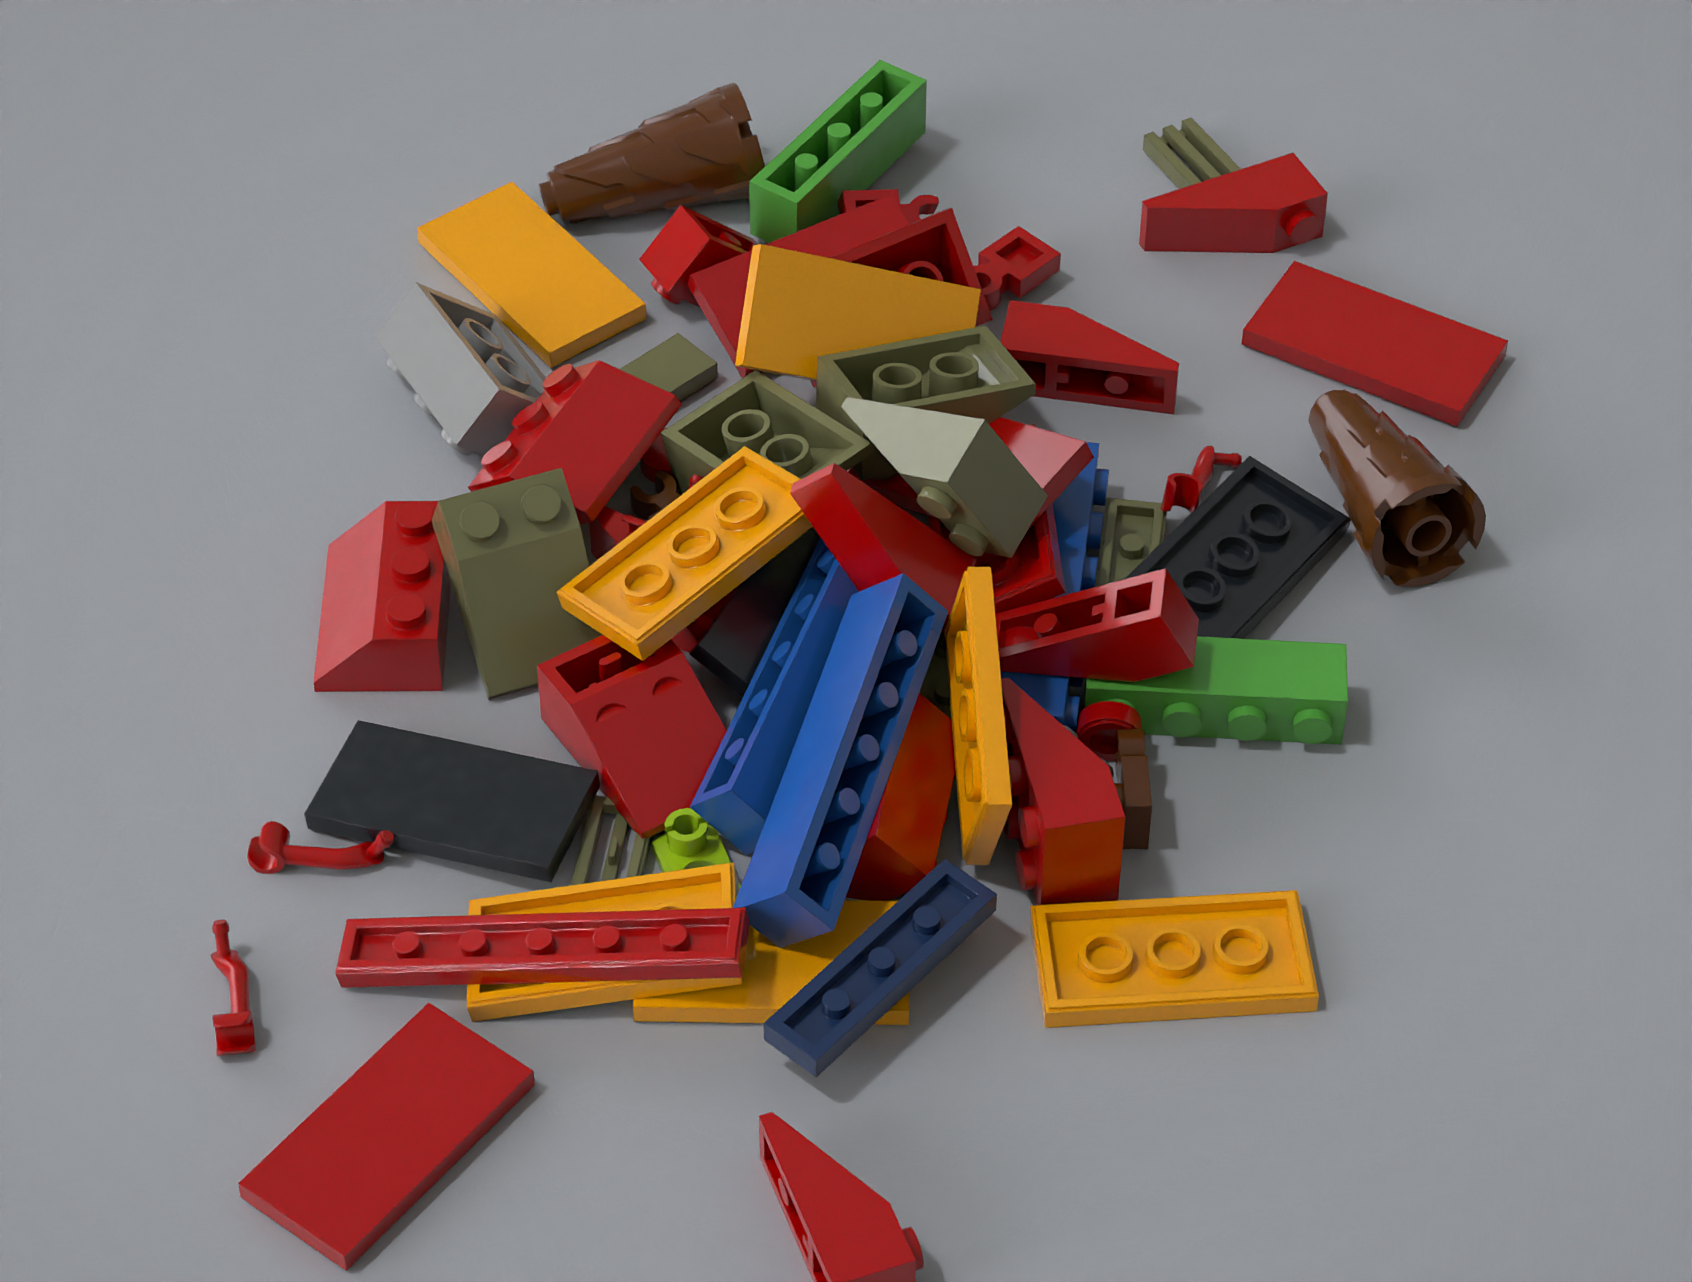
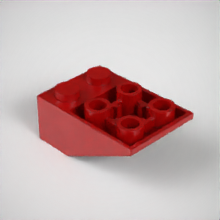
M601 635L537 665L541 719L581 767L598 771L599 789L612 801L616 810L642 839L665 830L666 818L672 812L678 809L690 808L727 730L683 652L671 639L642 661L606 636Z
M1002 678L1001 685L1012 806L1003 830L1007 840L1017 839L1020 848L1019 851H1016V869L1021 889L1023 891L1032 889L1036 905L1118 901L1125 814L1109 766L1010 678Z

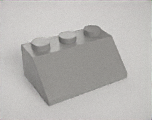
M417 282L375 336V339L390 357L387 360L389 368L400 378L409 382L416 391L414 400L417 405L426 413L435 417L444 428L441 432L442 438L453 449L467 456L471 455L472 452L485 455L491 448L505 441L514 429L512 421L515 416L527 406L535 403L545 390L542 384L546 377L497 315Z

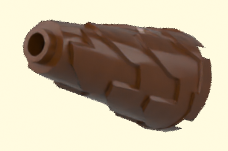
M730 83L720 86L687 104L644 120L634 130L590 147L587 153L555 165L554 170L546 173L548 181L538 184L546 213L549 216L559 214L561 221L569 220L570 223L605 216H610L614 219L663 208L672 212L676 211L680 205L691 208L719 201L750 199L749 181L765 167L757 134L752 135L748 123L752 119L738 85Z
M1345 389L1332 390L1322 394L1315 401L1310 410L1308 422L1321 449L1319 456L1345 499L1343 507L1356 528V531L1353 533L1354 537L1380 577L1384 579V575L1389 576L1395 586L1418 587L1445 578L1461 567L1465 560L1459 552L1468 541L1475 550L1477 549L1484 533L1486 522L1484 505L1471 486L1449 464L1444 467L1417 438L1411 435L1407 436L1384 411H1381L1379 414L1357 393H1351Z

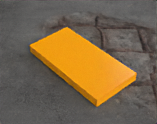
M512 181L417 227L418 243L493 314L497 315L501 322L550 368L647 319L646 303Z
M763 244L753 245L735 366L817 382V356L975 328L981 289Z
M744 446L559 589L556 593L562 608L642 661L645 660L813 527L790 494L793 483L801 479Z
M968 567L967 571H964L944 635L963 860H966V865H989L1010 812L1012 797L991 567Z
M732 862L469 900L468 915L733 908L739 893V881L735 864ZM742 978L472 984L467 985V1010L472 1022L740 985L743 983Z
M1298 890L1030 906L1029 921L1044 1028L1317 1011L1319 994Z
M844 900L834 931L782 948L776 946L749 925L742 977L743 984L633 999L634 1021L765 1023L898 901ZM909 992L874 1025H909Z

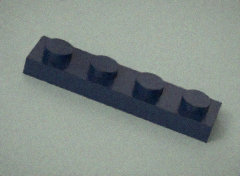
M944 859L764 1023V1040L817 1078L996 911L997 893Z

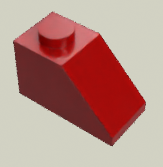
M680 205L639 260L653 275L654 279L651 282V286L663 298L676 305L684 300L700 307L687 286L690 274L752 250L753 245H758V243L747 235Z

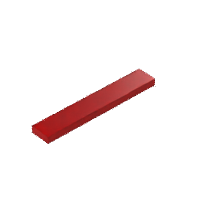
M746 908L347 919L335 974L341 988L742 978L750 921Z

